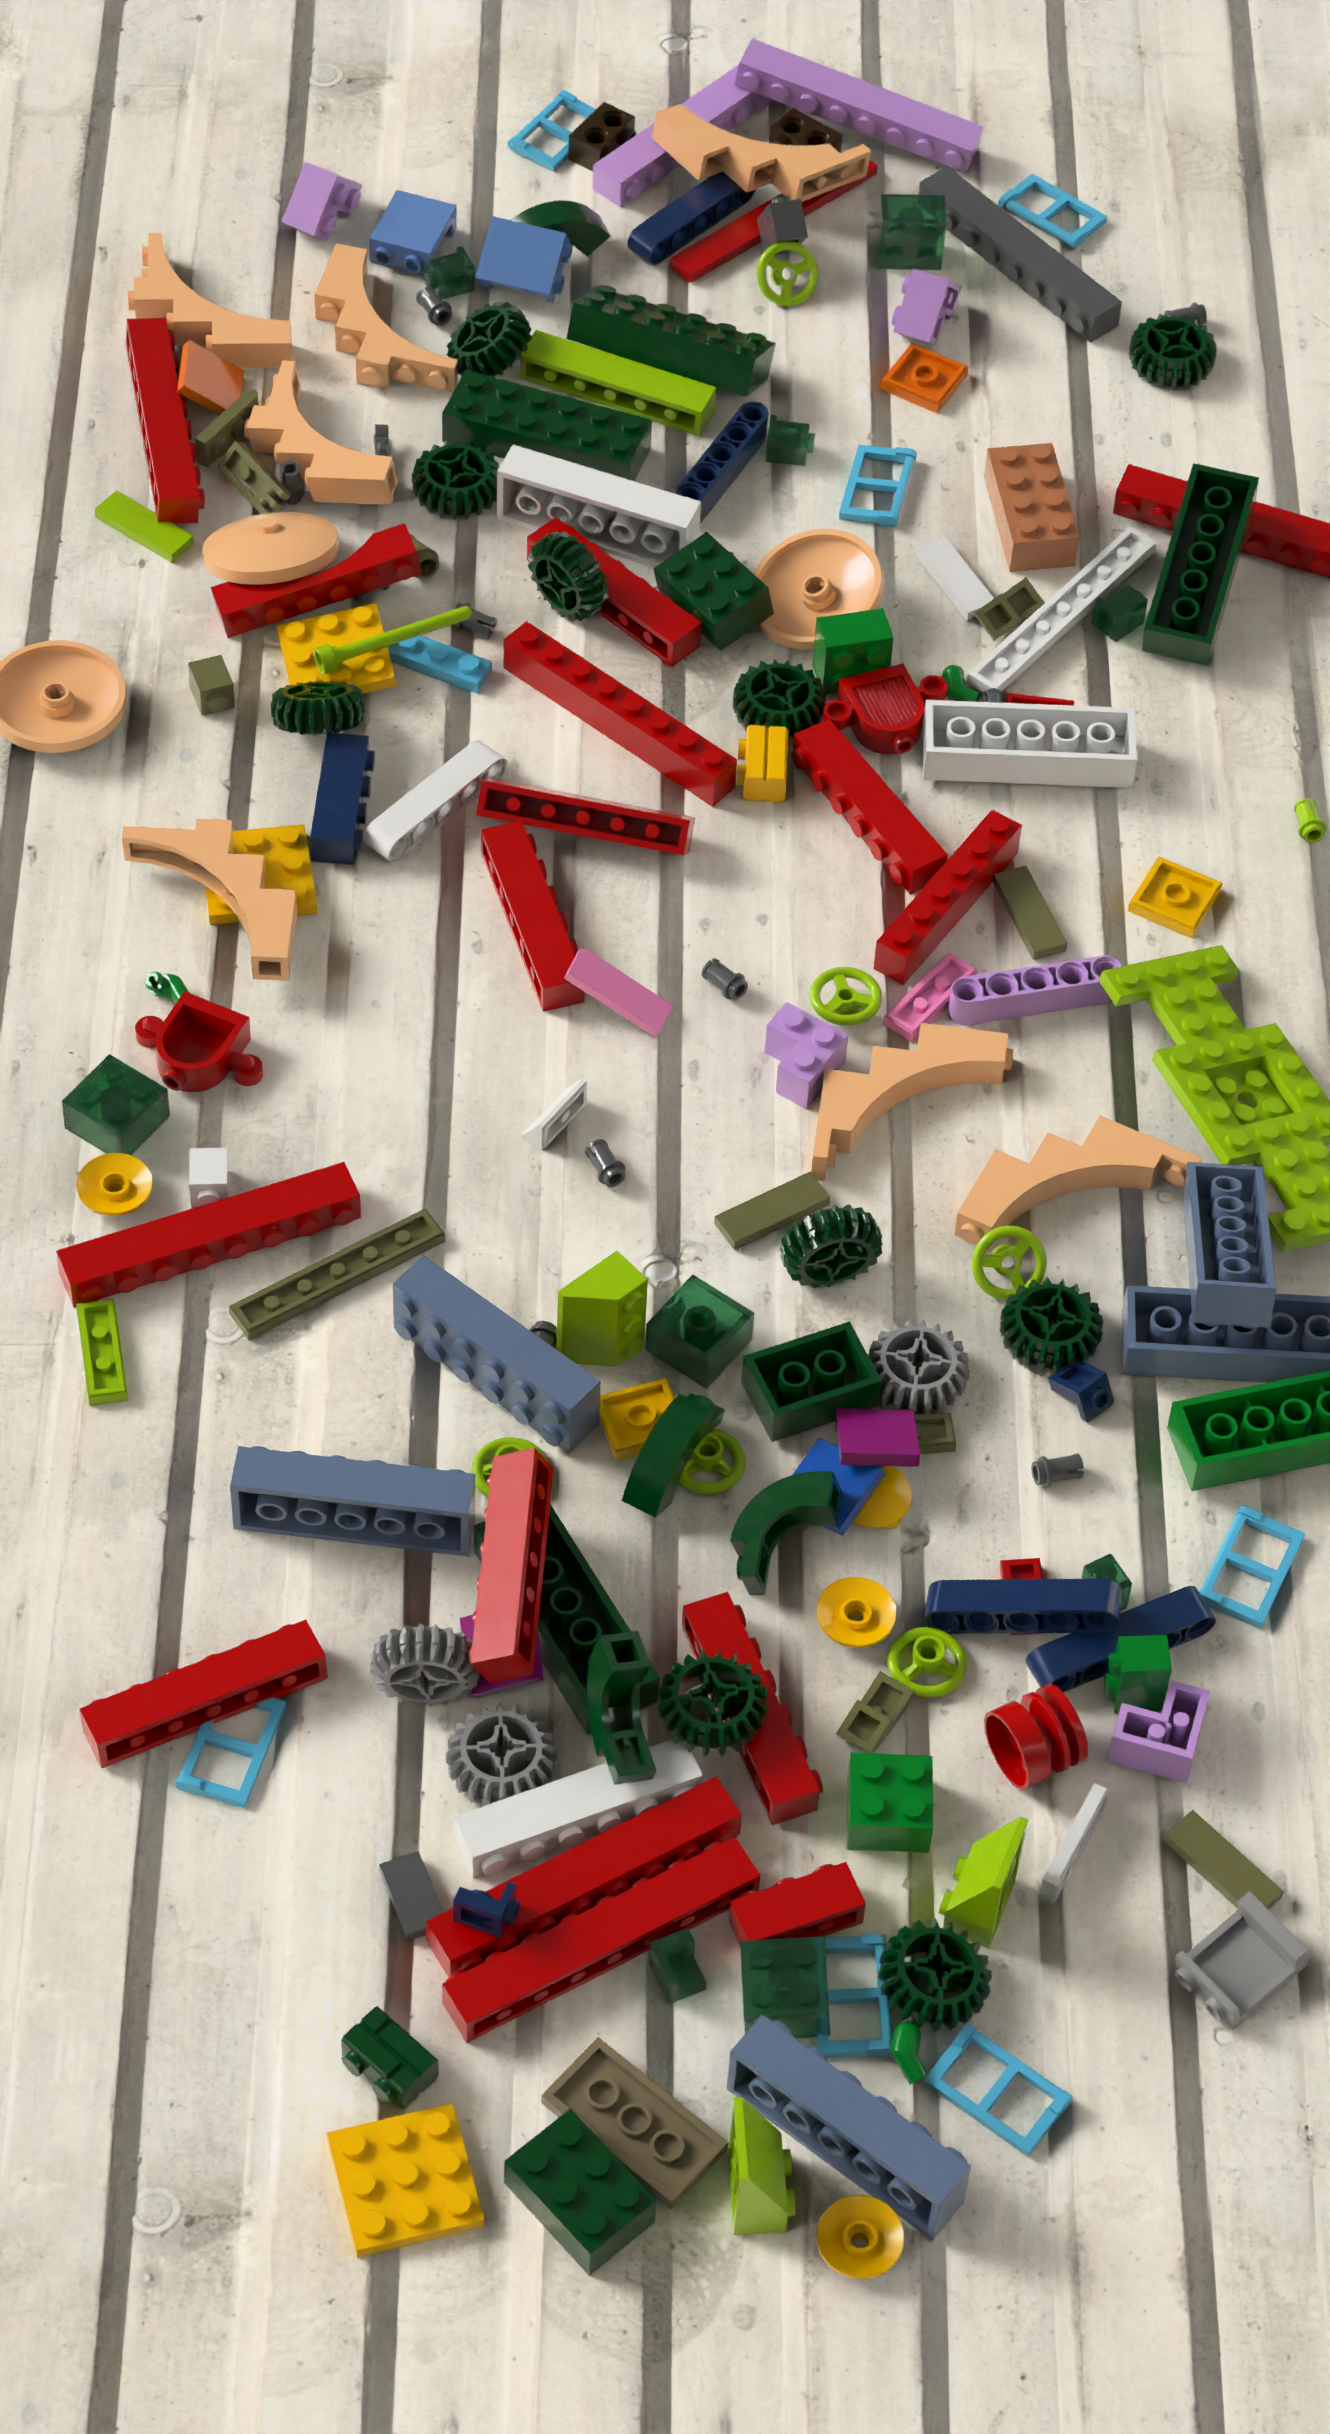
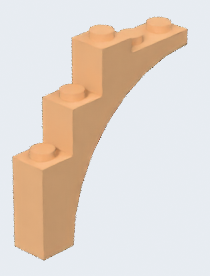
M149 233L148 246H142L143 266H148V268H142V277H135L134 291H128L129 311H135V318H166L168 331H174L175 346H183L190 339L200 346H206L207 350L239 368H280L282 361H292L290 320L263 319L242 315L219 307L199 296L183 283L171 268L163 249L162 233Z
M336 243L314 294L315 319L335 322L336 351L357 355L356 383L388 389L392 380L454 392L458 384V360L435 354L416 346L395 333L385 324L368 301L364 288L368 274L367 249Z
M282 361L278 374H275L273 377V390L271 395L266 398L265 406L254 405L250 418L245 420L244 435L250 441L252 452L274 453L275 462L279 463V465L285 461H295L296 465L299 463L301 466V478H304L305 486L310 488L313 502L391 505L398 483L392 457L366 454L344 448L324 438L310 427L298 410L301 382L296 362Z
M197 819L195 830L123 826L122 843L125 861L154 864L175 870L204 884L227 903L237 915L247 933L251 947L253 979L289 981L298 915L296 890H284L281 888L265 889L264 855L249 853L233 854L235 846L233 820Z

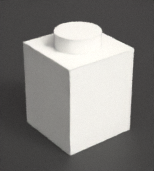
M189 1148L191 1207H199L229 1197L227 1148Z

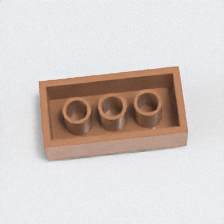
M1053 443L987 448L984 479L1009 572L1075 566L1079 535Z

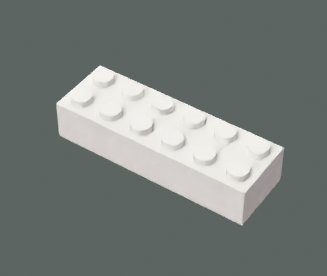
M512 445L497 470L498 520L536 531L554 517H557L565 524L575 528L579 534L591 543L597 544L602 551L651 567H656L699 537L701 501L516 445Z
M926 700L923 720V780L1133 788L1137 765L1135 708Z

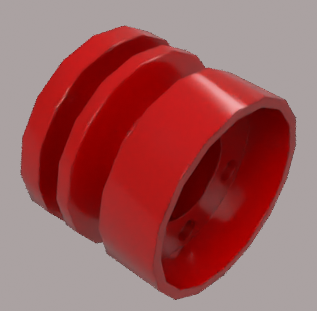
M1051 1683L1036 1689V1692L1023 1695L1020 1704L1016 1701H1011L985 1714V1735L994 1759L1010 1783L1020 1790L1028 1789L1049 1779L1052 1770L1060 1773L1068 1770L1069 1766L1078 1765L1087 1759L1088 1741L1080 1718L1068 1697Z

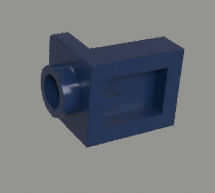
M1075 1358L1074 1365H1065L1051 1375L1048 1380L1051 1390L1076 1402L1081 1419L1090 1422L1113 1405L1114 1398L1107 1373Z
M508 1882L499 1901L493 1899L491 1895L484 1891H471L459 1887L453 1900V1921L500 1938L506 1924L512 1926L515 1923L521 1907V1901L516 1900L517 1884Z

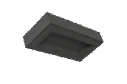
M419 1851L379 1864L380 1874L407 1941L426 1935V1921L443 1913V1910Z

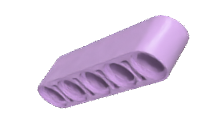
M1097 956L962 977L952 983L948 1016L957 1024L972 1025L1110 1003L1113 1001L1098 980L1103 970L1123 965L1115 957Z

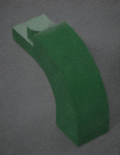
M559 200L545 202L533 206L511 219L512 221L566 233L570 244L587 257L611 237L600 215L588 206L574 201Z
M691 1393L685 1397L679 1394L662 1413L646 1439L633 1466L621 1501L655 1518L672 1504L683 1470L695 1448L705 1436L721 1423L725 1409L715 1405L712 1400L705 1396Z
M833 1471L804 1472L780 1479L760 1491L743 1509L735 1523L730 1541L739 1556L736 1567L737 1577L743 1581L749 1595H765L771 1556L774 1548L785 1535L803 1526L837 1525L842 1489Z
M638 1631L600 1636L593 1649L588 1670L587 1702L592 1738L597 1756H605L614 1785L653 1779L657 1772L640 1719V1688L650 1668V1663Z

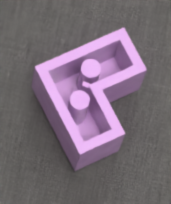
M304 162L282 222L312 236L327 240L328 235L333 232L336 226L338 210L351 214L353 209L359 204L362 184L325 168Z
M913 268L912 274L906 276L902 286V293L905 294L902 305L896 307L892 317V325H895L893 331L936 345L945 315L952 317L962 286L949 279Z
M786 1002L767 1024L765 1053L781 1061L777 1069L775 1093L807 1109L822 1091L825 1069L840 1070L845 1064L849 1035Z
M1171 1680L1162 1714L1122 1703L1107 1761L1186 1783L1210 1691Z

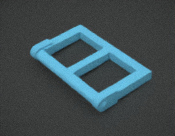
M562 90L551 103L516 136H513L508 141V147L519 155L526 156L554 172L568 158L569 135L572 132L548 118L561 105L585 118H588L596 109L578 100L576 96L566 90ZM540 127L567 142V144L554 157H551L524 140Z
M1034 174L1028 176L1013 189H1009L998 201L1000 207L1012 211L1066 242L1067 245L1074 249L1107 222V215ZM1033 188L1057 200L1039 215L1016 203L1017 200ZM1067 206L1090 219L1073 234L1049 221Z
M858 445L840 507L839 519L878 523L879 526H897L917 452L910 448L897 447L894 449ZM865 458L904 463L899 481L860 477ZM856 488L895 493L891 511L851 507Z
M1240 1506L1204 1584L1199 1590L1208 1607L1216 1611H1222L1261 1629L1304 1539L1305 1533L1264 1516L1262 1512L1248 1506ZM1244 1524L1290 1543L1277 1570L1232 1551ZM1225 1563L1271 1583L1258 1611L1212 1591Z
M271 1698L257 1703L258 1707H255L256 1709L271 1713L258 1745L211 1731L213 1720L202 1724L199 1727L181 1773L177 1777L175 1786L185 1792L206 1796L245 1808L286 1708V1701ZM205 1743L252 1758L240 1790L192 1776Z
M883 1934L811 1938L818 2050L825 2057H879L892 2055L890 2051L893 2038L891 2009H889L888 2004L890 1996L881 1995L880 1988L883 1982L877 1979L878 1988L825 1990L823 1954L875 1952L876 1973H878L881 1966L879 1958L882 1952L886 1950L885 1946L887 1944L886 1936ZM879 2002L881 2039L828 2041L826 2004Z
M969 2023L962 2028L953 2040V2043L924 2079L925 2085L1027 2157L1030 2156L1073 2099L1071 2094L1054 2085L977 2031V2028ZM971 2042L1007 2067L978 2105L942 2080ZM1017 2075L1053 2099L1052 2103L1025 2138L989 2113Z

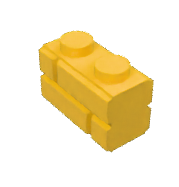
M749 725L746 728V739H739L738 760H745L744 765H738L737 786H743V798L745 801H762L765 799L766 802L782 803L785 800L788 729L786 727L770 726L766 728L765 726Z

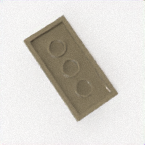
M599 2037L541 2095V2103L558 2117L571 2108L632 2175L670 2209L685 2196L728 2150V2141Z

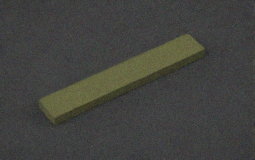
M425 1208L230 1305L229 1314L247 1339L251 1340L444 1243L445 1233Z

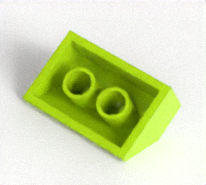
M615 1251L558 1291L556 1349L576 1364L616 1367L624 1360L636 1357L644 1347L648 1279L618 1251Z

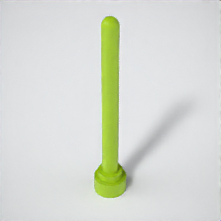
M463 606L339 648L336 645L330 646L329 644L314 648L316 664L323 675L336 671L337 666L342 665L344 660L468 620L472 616V610L468 606Z

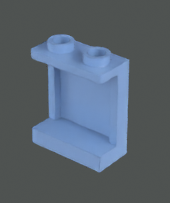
M396 190L369 238L370 262L423 277H430L432 273V259L445 236L453 237L457 230L456 205Z
M492 216L475 278L481 287L492 289L493 285L543 296L548 302L554 303L556 294L561 295L565 276L561 274L564 263L569 264L571 260L573 245L570 244L566 233Z

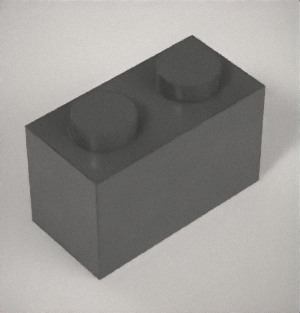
M790 196L774 198L771 200V204L765 207V210L757 218L763 253L776 243L793 241L802 244L808 237L801 199L791 200ZM783 251V252H780V253H777V254L787 253V252H793V251Z

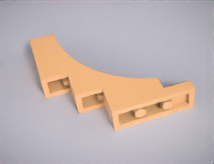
M681 103L656 113L652 139L698 181L724 172L746 193L771 183L783 195L790 196L791 200L801 199V202L865 177L872 152L865 144L839 153L830 144L794 146L748 139L704 121Z
M921 1023L917 1051L873 1046L869 1074L825 1069L811 1173L816 1179L825 1180L827 1166H835L836 1152L850 1153L857 1139L871 1123L896 1104L912 1096L929 1090L959 1084L986 1083L1002 1085L1004 1070L1011 1071L1014 1049L1007 1048L1008 1033Z
M1100 1115L1083 1146L1048 1132L1030 1164L995 1149L957 1213L954 1235L962 1238L967 1243L977 1245L980 1239L989 1231L998 1227L1008 1226L1021 1214L1044 1201L1074 1191L1104 1187L1135 1188L1150 1191L1157 1177L1163 1178L1173 1185L1184 1187L1187 1162L1202 1163V1158Z

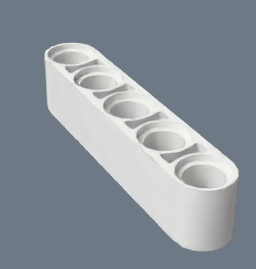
M480 740L471 742L375 818L364 832V843L390 862L400 860L475 800L480 794L482 780L487 778L500 779L507 768V759Z

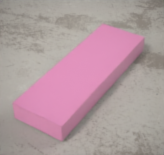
M583 946L577 952L564 977L565 980L653 1037L660 1033L673 1008L672 1004Z
M949 952L884 1016L883 1025L908 1041L913 1042L919 1036L920 1024H931L948 1007L952 983L962 977L977 975L978 970Z

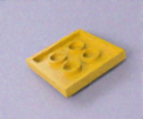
M377 603L276 625L290 685H295L298 682L307 683L309 681L345 682L348 685L353 684L361 689L362 694L397 686L387 646L344 660L342 665L337 666L336 671L324 675L319 671L314 657V648L326 644L330 646L336 645L339 648L384 633Z
M305 824L234 831L235 846L233 854L249 853L264 855L265 889L281 888L284 890H296L297 916L317 914V902ZM205 886L210 925L240 922L227 903Z
M453 2103L327 2132V2142L356 2258L484 2227V2217Z

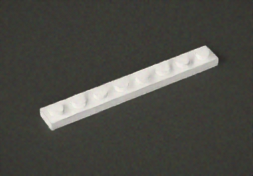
M1129 526L968 672L966 683L982 693L986 691L987 696L988 689L990 688L1004 691L1156 551L1157 541Z

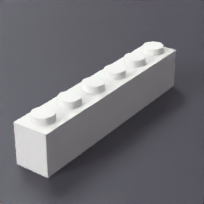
M671 1739L649 1747L657 1770L653 1779L614 1785L608 1765L604 1763L455 1816L454 1837L472 1877L482 1874H496L512 1863L521 1860H535L543 1855L544 1852L560 1846L571 1847L576 1845L587 1836L599 1832L604 1833L702 1784L703 1774L692 1751L689 1753L686 1748L687 1741L675 1744V1741Z

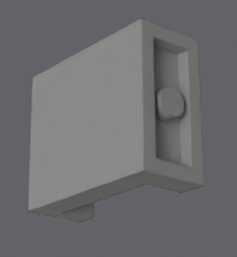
M1249 1891L1237 1901V1911L1187 1954L1181 1950L1175 1956V1976L1189 1992L1196 1990L1205 2000V2008L1218 2022L1225 2020L1234 2029L1307 1966L1308 1950Z

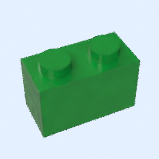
M1167 1635L1118 1636L1115 1652L1109 1653V1673H1105L1104 1676L1106 1698H1112L1114 1713H1119L1122 1703L1154 1712L1163 1710L1172 1672Z

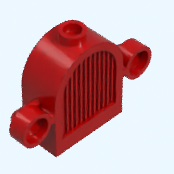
M903 663L839 680L838 699L828 702L824 707L823 721L829 718L839 730L850 726L858 742L873 752L880 754H903L911 750L921 737L926 700H945L948 685L942 677L929 675L921 680L919 687H916Z
M184 991L164 1022L156 1016H145L140 1018L135 1025L137 1042L143 1047H156L158 1072L163 1083L174 1091L201 1092L209 1090L221 1083L230 1071H233L235 1081L243 1086L256 1085L263 1077V1066L260 1058L252 1054L242 1053L251 1040L249 1016Z

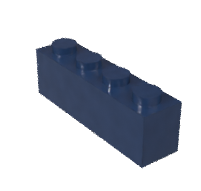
M327 733L310 834L311 862L353 865L355 851H362L363 830H359V825L366 824L367 803H363V798H370L371 777L367 776V772H374L375 751L369 750V736L342 733Z

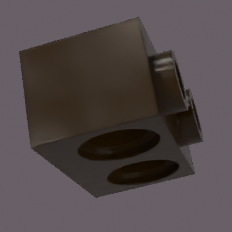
M603 102L569 135L568 160L593 171L595 163L636 136L635 116Z
M792 108L770 126L769 143L794 146L830 144L841 153L843 135L801 111Z

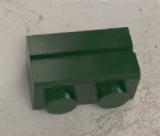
M375 2006L361 2019V2022L353 2026L341 2040L343 2056L341 2060L345 2067L357 2077L361 2074L366 2076L373 2083V2091L384 2103L390 2104L393 2101L402 2110L406 2109L417 2099L419 2094L424 2092L439 2076V2060L378 2006Z

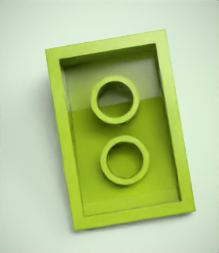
M1023 1817L1015 1819L974 1842L968 1857H959L952 1878L958 1881L954 1892L946 1890L939 1908V1914L945 1916L943 1929L952 1922L953 1932L960 1935L961 1932L968 1930L967 1941L972 1943L980 1941V1946L990 1948L1017 1879L1029 1819Z
M733 2097L728 2145V2167L734 2235L786 2232L788 2216H795L794 2189H786L785 2176L792 2175L791 2150L783 2149L781 2132L743 2097Z

